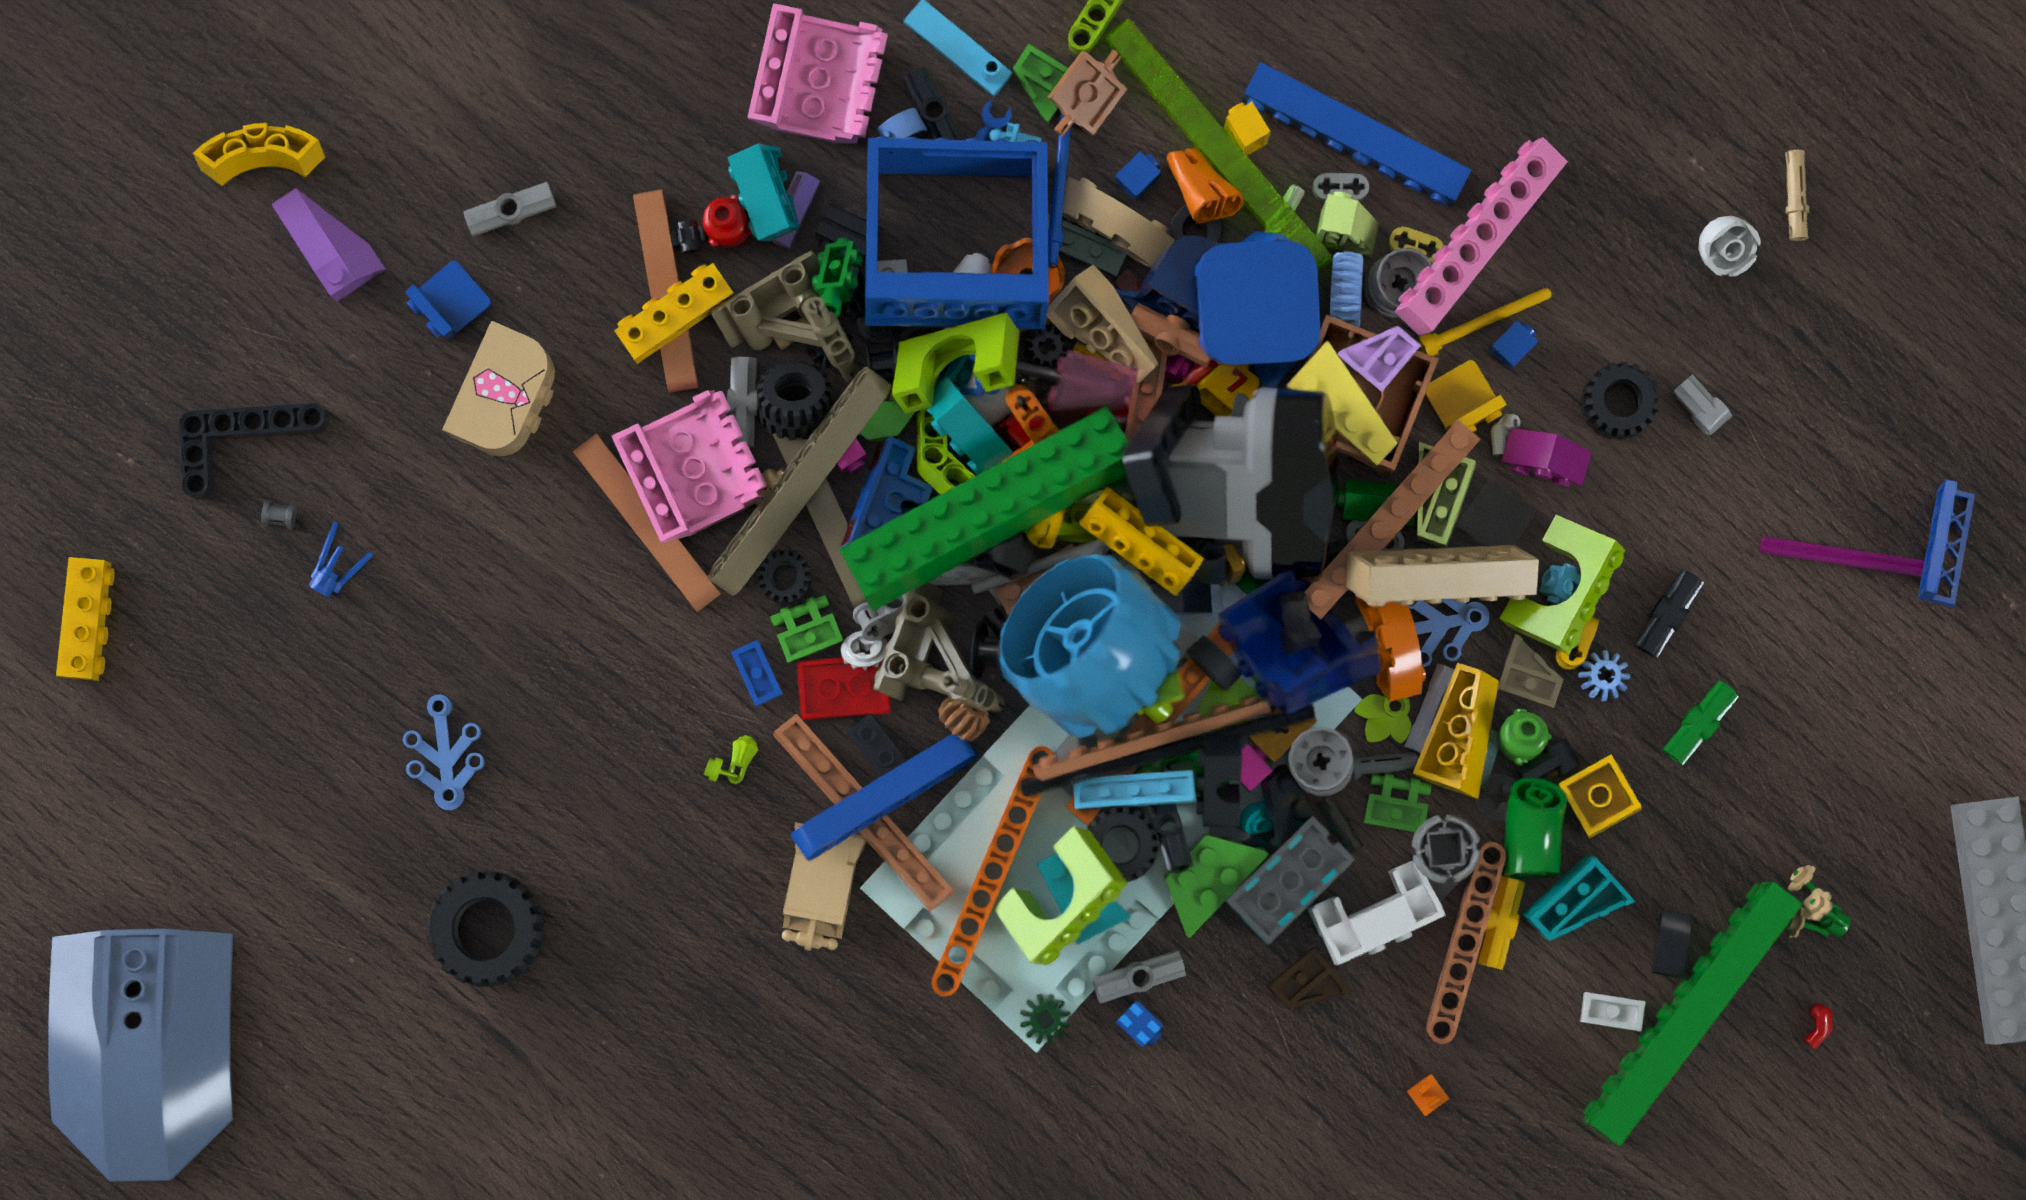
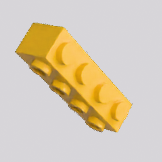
M713 263L709 266L706 264L699 266L691 273L692 278L684 283L682 281L674 283L666 290L668 292L667 295L659 300L657 298L649 300L642 306V312L634 317L630 314L617 323L618 328L614 331L637 364L709 316L712 309L735 296Z
M1106 486L1079 522V525L1174 596L1181 591L1204 560L1203 557L1161 526L1147 527L1140 510L1108 486Z
M69 557L56 670V676L99 681V674L102 675L104 673L105 658L101 657L102 646L106 645L108 640V628L105 627V618L111 611V598L108 597L109 586L113 585L115 576L114 568H111V563L108 561Z

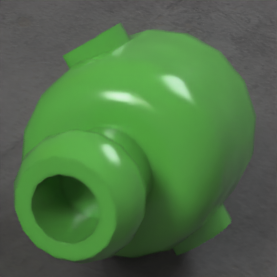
M1526 709L1513 710V714L1506 718L1500 727L1497 737L1499 749L1505 757L1514 761L1515 765H1522V763H1527L1538 757L1548 740L1551 739L1547 725L1542 718L1534 713L1526 712Z

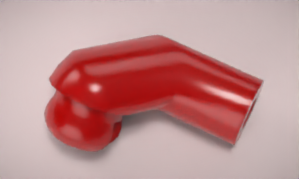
M1817 1003L1811 1008L1810 1014L1815 1018V1028L1804 1039L1814 1050L1833 1030V1013L1829 1007H1825L1821 1003Z

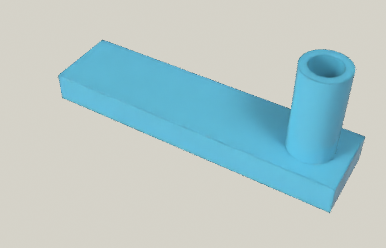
M921 0L905 18V25L993 97L1013 76V72L925 0Z
M1193 770L1094 777L1093 779L1090 777V780L1086 778V781L1080 782L1079 780V783L1075 781L1074 807L1076 810L1196 802L1195 772Z

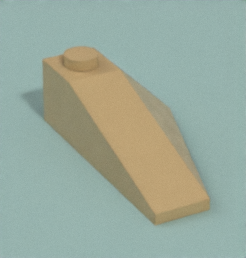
M1094 264L1074 277L1048 306L1047 317L1064 335L1070 339L1075 337L1087 345L1086 349L1093 354L1096 352L1102 354L1109 359L1110 365L1138 383L1142 382L1158 365L1157 360L1114 286Z

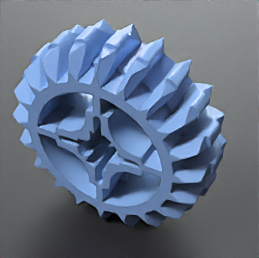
M1353 251L1336 252L1333 257L1330 316L1360 327L1363 256L1361 253H1353Z

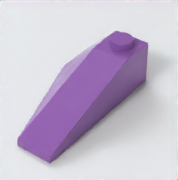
M297 188L271 204L311 268L336 302L386 270L372 247Z

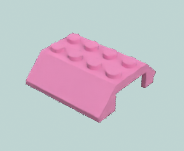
M773 3L747 118L781 132L833 143H857L858 138H865L869 117L863 114L864 112H871L876 89L870 87V83H877L882 60L876 58V56L884 54L888 34L883 33L882 29L874 24L860 22L859 27L806 16L803 15L802 9Z
M707 390L692 397L694 403L644 427L637 423L611 436L661 543L694 535L748 509L764 496L762 490L767 487V484L759 468L751 469V466L756 461L747 442L739 443L738 441L743 437V434L734 415L726 416V413L731 408L723 391L715 393V390Z

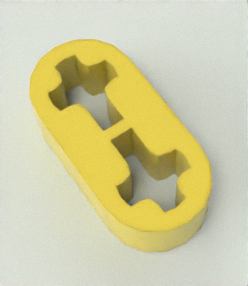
M1408 227L1396 228L1390 235L1388 242L1392 252L1396 249H1401L1398 247V241L1394 240V238H1399L1401 234L1407 235L1406 240L1414 243L1415 246L1405 244L1403 248L1421 251L1425 256L1426 251L1418 248V245L1428 247L1432 243L1435 245V251L1444 246L1437 237ZM1434 254L1431 258H1429L1432 264L1435 262V259L1433 258Z

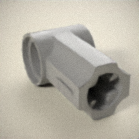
M1693 374L1672 392L1693 415L1692 419L1697 427L1707 436H1711L1732 417L1727 406L1717 397H1712Z

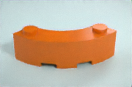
M1355 594V603L1361 611L1369 631L1375 630L1379 648L1374 651L1377 686L1389 702L1422 694V681L1425 680L1426 673L1422 665L1419 640L1409 606L1397 604L1395 601L1386 602L1384 606H1371L1367 604V601L1357 597Z

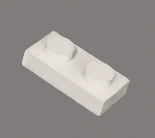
M1584 992L1580 1022L1641 1031L1646 1001Z

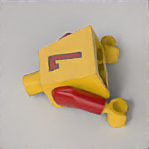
M1211 359L1207 367L1200 364L1195 365L1182 377L1183 381L1180 384H1173L1169 387L1196 384L1201 394V404L1216 416H1230L1235 394L1243 393L1251 401L1252 395L1257 391L1260 382L1249 371L1252 364L1223 365L1217 364V362Z

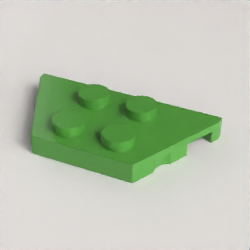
M1204 833L1189 849L1194 866L1190 867L1187 871L1180 873L1167 872L1164 875L1186 936L1190 938L1269 855L1264 848H1255L1235 840H1225L1219 836Z

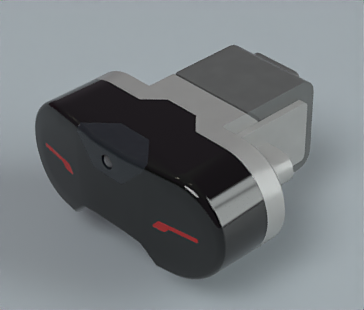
M1260 387L1252 395L1251 401L1246 402L1244 417L1216 416L1214 428L1188 427L1166 462L1181 506V520L1178 524L1161 527L1173 536L1215 538V544L1220 546L1232 543L1234 547L1243 548L1245 565H1248L1249 572L1255 579L1319 582L1323 575L1338 494L1337 433L1333 407L1328 394L1319 390Z

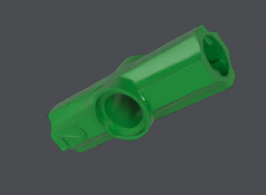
M1720 680L1717 681L1699 704H1695L1680 722V728L1662 748V751L1674 762L1683 766L1702 742H1706L1719 727L1721 718L1739 698L1736 692Z

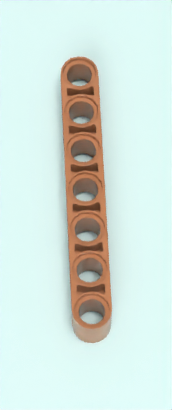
M663 189L633 194L651 299L657 298L658 300L668 294L666 290L670 286L680 281L675 251L670 237L671 229ZM688 329L660 348L669 393L698 388V379Z
M597 433L573 451L697 612L721 595L679 539L665 543L660 542L629 474Z
M1493 841L1482 842L1477 847L1478 850H1481L1480 859L1474 871L1468 876L1426 1023L1427 1034L1433 1041L1439 1044L1450 1042L1456 1034L1505 863L1506 853L1504 848ZM1488 847H1495L1498 851V858L1493 863H1486L1483 859V853ZM1480 876H1487L1490 881L1489 888L1484 892H1478L1475 889V881ZM1472 905H1479L1482 911L1480 918L1476 921H1470L1466 916L1467 909ZM1464 934H1470L1473 937V945L1467 950H1462L1458 946V940ZM1456 963H1462L1465 967V973L1459 979H1453L1450 976V968ZM1448 992L1455 993L1457 997L1456 1004L1450 1008L1443 1007L1441 1003L1443 995ZM1440 1021L1447 1022L1449 1026L1447 1034L1441 1037L1435 1036L1433 1033L1434 1025Z

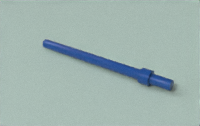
M1060 111V120H1061V119L1063 118V115H1062V113H1061V111ZM1071 127L1064 137L1058 135L1048 230V268H1057L1059 247L1063 245L1061 224Z

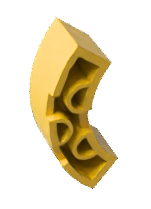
M267 123L243 125V129L226 135L225 132L220 133L193 152L200 170L221 186L242 172L268 166L293 170L306 177L325 158L319 140L312 135L291 126L285 125V128L268 126Z

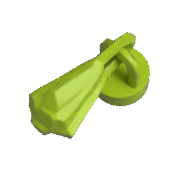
M744 735L733 741L732 760L729 770L722 769L723 759L716 757L714 760L709 758L704 775L709 777L708 780L716 782L719 774L727 776L731 783H740L744 778L750 761L758 752L757 742L751 736ZM735 766L741 768L739 776L733 773Z

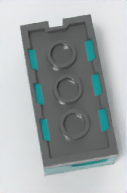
M1313 816L1224 901L1265 944H1270L1355 861L1339 842L1332 845L1326 839L1330 833Z

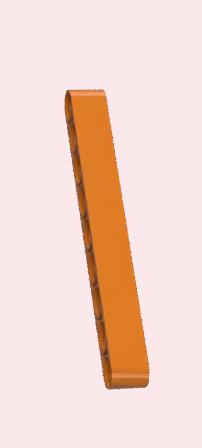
M1038 746L1029 753L934 973L932 987L941 996H950L959 988L1042 793L1040 792L1033 796H1023L1020 783L1028 779H1036L1032 766L1034 765L1032 761L1033 756L1038 752L1053 755V752L1047 747ZM1014 807H1021L1026 812V819L1021 824H1014L1009 819V812ZM1002 835H1010L1014 839V847L1009 852H1003L997 847V840ZM992 862L998 863L1002 867V875L996 880H991L985 875L986 866ZM979 890H985L990 895V903L983 908L977 907L973 903V895ZM966 918H973L978 923V931L974 935H965L961 930V923ZM961 946L965 949L966 959L962 963H954L949 958V951L952 947ZM949 974L953 977L954 987L950 991H942L937 986V979L940 975Z

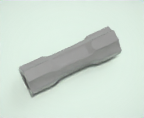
M1439 663L1436 664L1417 719L1404 745L1405 748L1421 754L1455 669Z

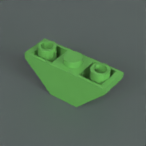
M886 397L858 435L869 443L883 442L889 436L900 439L916 417L918 411L905 414L896 400L887 401Z

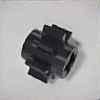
M686 220L676 223V231L670 232L673 248H679L680 254H692L702 251L701 243L707 242L703 226L698 227L697 220Z

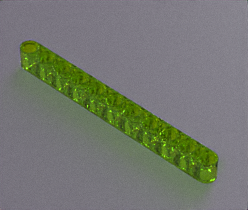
M1127 18L1104 37L1111 49L1122 56V62L1193 145L1206 157L1218 174L1242 193L1245 206L1269 233L1285 235L1290 241L1298 242L1308 248L1315 258L1317 273L1333 261L1331 254L1132 21Z

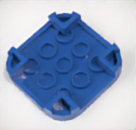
M1293 241L1227 243L1211 247V249L1203 254L1195 266L1194 276H1197L1200 336L1197 338L1200 348L1204 350L1209 358L1217 362V364L1223 365L1280 363L1304 359L1314 351L1320 336L1318 273L1315 258L1308 248Z

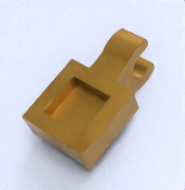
M1232 543L1222 546L1226 550L1227 576L1223 582L1219 583L1220 587L1224 586L1226 581L1228 585L1239 582L1245 570V560L1242 554L1236 551Z

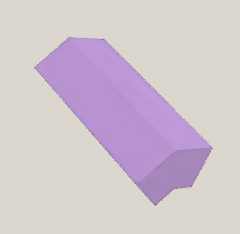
M796 171L788 188L787 195L791 194L793 197L801 228L821 183L820 180L806 172ZM800 228L772 240L773 243L791 250Z

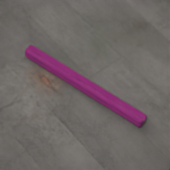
M1765 536L1760 542L1761 553L1922 577L1924 560L1780 538Z

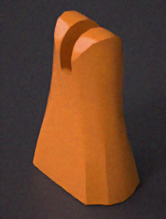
M1196 147L1188 148L1185 151L1179 150L1168 153L1166 156L1168 165L1196 224L1231 217L1241 209L1244 204L1242 193L1218 174Z

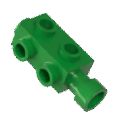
M838 238L835 243L826 244L825 251L818 254L820 272L818 275H814L812 279L814 291L819 294V298L823 299L827 310L836 315V317L840 315L842 302L852 301L854 289L858 286L857 275L859 266L863 264L861 249L857 248L854 241H850L847 238Z

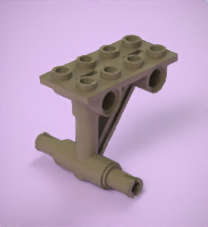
M813 251L799 256L794 261L710 311L731 348L746 341L751 349L762 350L770 345L773 337L822 347L829 362L839 369L845 381L853 380L851 372H853L854 376L860 372L859 367L854 361V349L836 315L827 310L823 299L819 298V294L813 289V276L818 275L820 272L818 259ZM796 310L801 317L807 318L811 325L783 320L782 318Z
M927 582L906 593V601L902 611L896 618V628L892 639L889 640L885 648V658L882 666L875 675L874 690L896 700L903 701L908 687L919 690L928 688L951 696L955 700L979 711L1001 712L1003 708L998 705L999 703L1005 705L1004 698L996 694L992 687L974 678L948 631L952 627L954 619L950 610L939 605L943 590ZM933 642H935L950 671L943 672L934 669L931 664L926 663Z

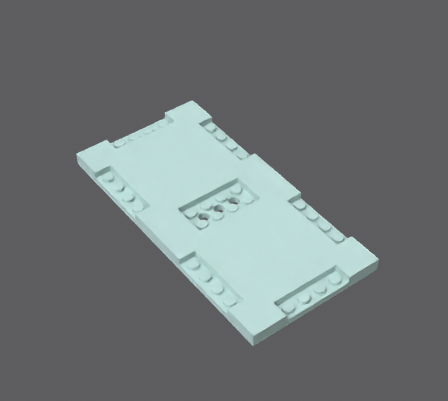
M1226 581L1222 587L1219 584H1211L1212 613L1177 615L1179 621L1198 636V639L1202 635L1207 637L1219 622L1237 636L1242 642L1229 658L1243 675L1227 691L1222 690L1210 679L1174 723L1183 721L1182 716L1189 713L1200 712L1203 715L1212 712L1211 707L1219 704L1228 703L1229 707L1240 704L1239 699L1250 695H1257V698L1267 700L1269 709L1281 696L1288 699L1293 695L1303 706L1313 703L1317 722L1311 728L1326 727L1334 730L1362 700L1323 662L1316 659L1256 602L1241 591L1235 583L1228 585ZM1182 657L1177 662L1176 667L1180 669L1187 660ZM1030 705L907 837L954 890L953 894L930 912L885 861L860 887L939 962L1029 753L1035 747L1044 746L1049 748L1054 754L1069 736L1047 715ZM1270 709V712H1269V713H1266V714H1263V715H1259V716H1256V717H1253V718H1249V719H1246V720H1243V721H1239V722H1236V723H1233V724H1229V725H1226V726H1223V727L1226 728L1227 726L1230 727L1231 725H1235V724L1237 725L1238 723L1241 724L1242 722L1244 723L1245 721L1248 722L1249 720L1252 721L1253 719L1255 720L1256 718L1259 719L1260 717L1263 718L1264 716L1266 717L1267 715L1270 716V715L1273 714L1274 712ZM1283 725V728L1280 726V729L1276 727V730H1273L1276 735L1280 732L1287 733L1285 725ZM1125 726L1117 735L1122 738L1129 729ZM1093 735L1085 736L1081 740V746H1086V749L1098 746V740ZM1248 735L1247 738L1243 736V739H1241L1242 749L1246 745H1249L1251 748L1254 747L1248 740ZM1291 747L1275 763L1272 764L1268 759L1265 761L1272 771L1278 765L1286 764L1291 772L1289 763ZM1045 752L1036 753L1032 759L1033 764H1039V759L1048 756V754ZM1181 753V756H1179L1178 754L1177 757L1175 756L1173 759L1182 757L1184 755ZM1139 765L1131 774H1133L1139 768ZM1164 767V772H1171L1166 767ZM1229 780L1230 784H1239L1240 814L1248 805L1265 800L1261 782L1251 792H1248L1238 780ZM1068 783V786L1064 784V787L1061 786V788L1057 786V789L1053 787V790L1050 789V791L1046 789V792H1042L994 906L1012 888L1030 891L1044 913L1051 920L1062 915L1036 863L1056 854L1055 844L1073 826L1083 829L1088 827L1064 807L1074 796L1073 783L1072 785ZM1196 802L1176 803L1190 849L1204 833L1209 832L1210 827H1203L1202 815H1197ZM1149 805L1137 806L1154 827ZM1014 807L1009 812V819L1014 824H1021L1026 819V812L1021 807ZM1102 808L1099 813L1110 808ZM1167 822L1161 829L1163 831H1171L1175 828L1176 824ZM1116 827L1105 835L1103 849L1111 861L1126 863L1137 854L1139 843L1136 835L1131 830L1124 827ZM1010 835L1000 836L997 840L998 849L1003 852H1009L1014 847V839ZM1160 842L1157 858L1150 870L1139 879L1127 882L1128 885L1115 900L1131 918L1078 945L1076 941L1068 944L1060 952L1058 959L1051 964L1031 963L992 908L961 983L1036 1053L1047 1042V1035H1043L1041 1044H1036L1039 1034L1037 1032L1030 1038L1026 1037V1033L1032 1029V1026L1021 1028L1020 1023L1030 1021V1017L1022 1016L1020 1012L1021 1010L1033 1011L1026 1001L1030 999L1035 1006H1038L1037 994H1042L1043 1003L1047 1004L1049 995L1053 994L1054 1001L1052 1006L1055 1007L1059 1001L1063 1000L1065 1004L1058 1012L1070 1011L1072 1015L1094 990L1092 977L1111 972L1174 904L1164 878L1168 870ZM995 862L989 863L985 868L987 878L991 880L1000 878L1002 875L1001 865ZM985 890L975 892L973 903L980 908L986 907L990 903L989 893ZM966 918L961 923V930L965 935H974L978 931V923L973 918ZM954 946L949 951V958L954 963H962L966 959V951L961 946ZM1044 1010L1042 1011L1043 1015L1038 1013L1036 1019L1041 1022V1027L1047 1028V1024L1049 1023L1051 1026L1054 1019L1050 1017L1049 1011ZM1070 1016L1060 1018V1021L1065 1022Z

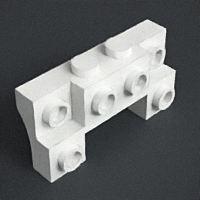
M1413 860L1388 871L1397 894L1347 916L1337 896L1307 908L1319 936L1323 937L1334 964L1340 965L1366 952L1369 955L1378 953L1386 948L1385 943L1394 939L1396 942L1406 940L1412 936L1411 931L1446 915L1427 877L1417 869Z

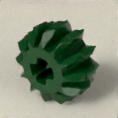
M1037 994L1039 1005L1035 1006L1033 1001L1028 999L1026 1003L1033 1011L1021 1010L1020 1014L1030 1017V1021L1021 1022L1020 1027L1025 1028L1031 1025L1032 1029L1026 1033V1037L1030 1038L1037 1032L1039 1034L1036 1044H1041L1043 1035H1047V1041L1051 1045L1054 1043L1051 1033L1055 1032L1060 1039L1064 1038V1034L1058 1030V1027L1061 1026L1069 1029L1070 1023L1060 1021V1018L1068 1017L1071 1014L1070 1011L1058 1012L1065 1004L1063 1000L1059 1001L1055 1007L1052 1006L1054 1001L1053 994L1049 995L1047 1004L1043 1003L1042 994ZM1044 1010L1049 1011L1050 1017L1054 1019L1051 1026L1049 1023L1047 1024V1028L1041 1027V1022L1036 1019L1038 1013L1043 1015L1042 1011Z

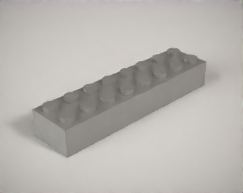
M2019 796L1950 805L1985 1044L1997 1045L2026 1041V843Z

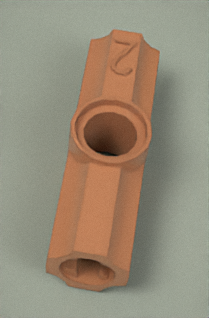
M1138 303L1131 317L1142 336L1154 341L1155 346L1168 355H1176L1178 353L1204 367L1209 365L1211 358L1199 346L1197 337L1200 336V333L1192 330L1189 323L1178 316L1169 315L1166 317Z

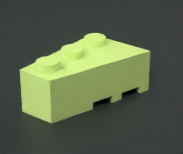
M1334 192V195L1328 194L1321 210L1314 245L1340 251H1353V253H1361V255L1372 257L1379 222L1358 200L1351 199L1352 195L1344 192Z
M1419 442V462L1433 446ZM1464 457L1418 509L1417 536L1419 541L1439 548H1447L1476 467L1475 460Z

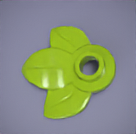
M1371 694L1357 704L1354 712L1368 719L1365 726V736L1368 742H1379L1389 735L1400 744L1407 739L1411 731V722L1407 716L1410 710L1408 697L1396 700L1400 703V709L1396 712L1390 709V702L1385 695Z

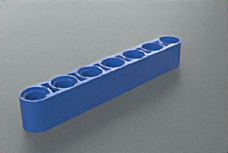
M951 734L802 824L790 836L806 860H813L963 769L978 757V753L968 740H961L956 734Z

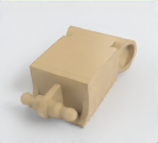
M795 822V829H797L803 823ZM854 834L810 861L806 860L795 844L796 853L783 911V928L798 930L799 932L784 930L782 932V939L784 941H795L797 945L805 946V950L811 951V948L820 949L821 947H826L829 950L837 948L838 942L834 938L842 939L856 864L867 843L862 835ZM822 935H824V936H829V937H834V938L827 939V938H824Z

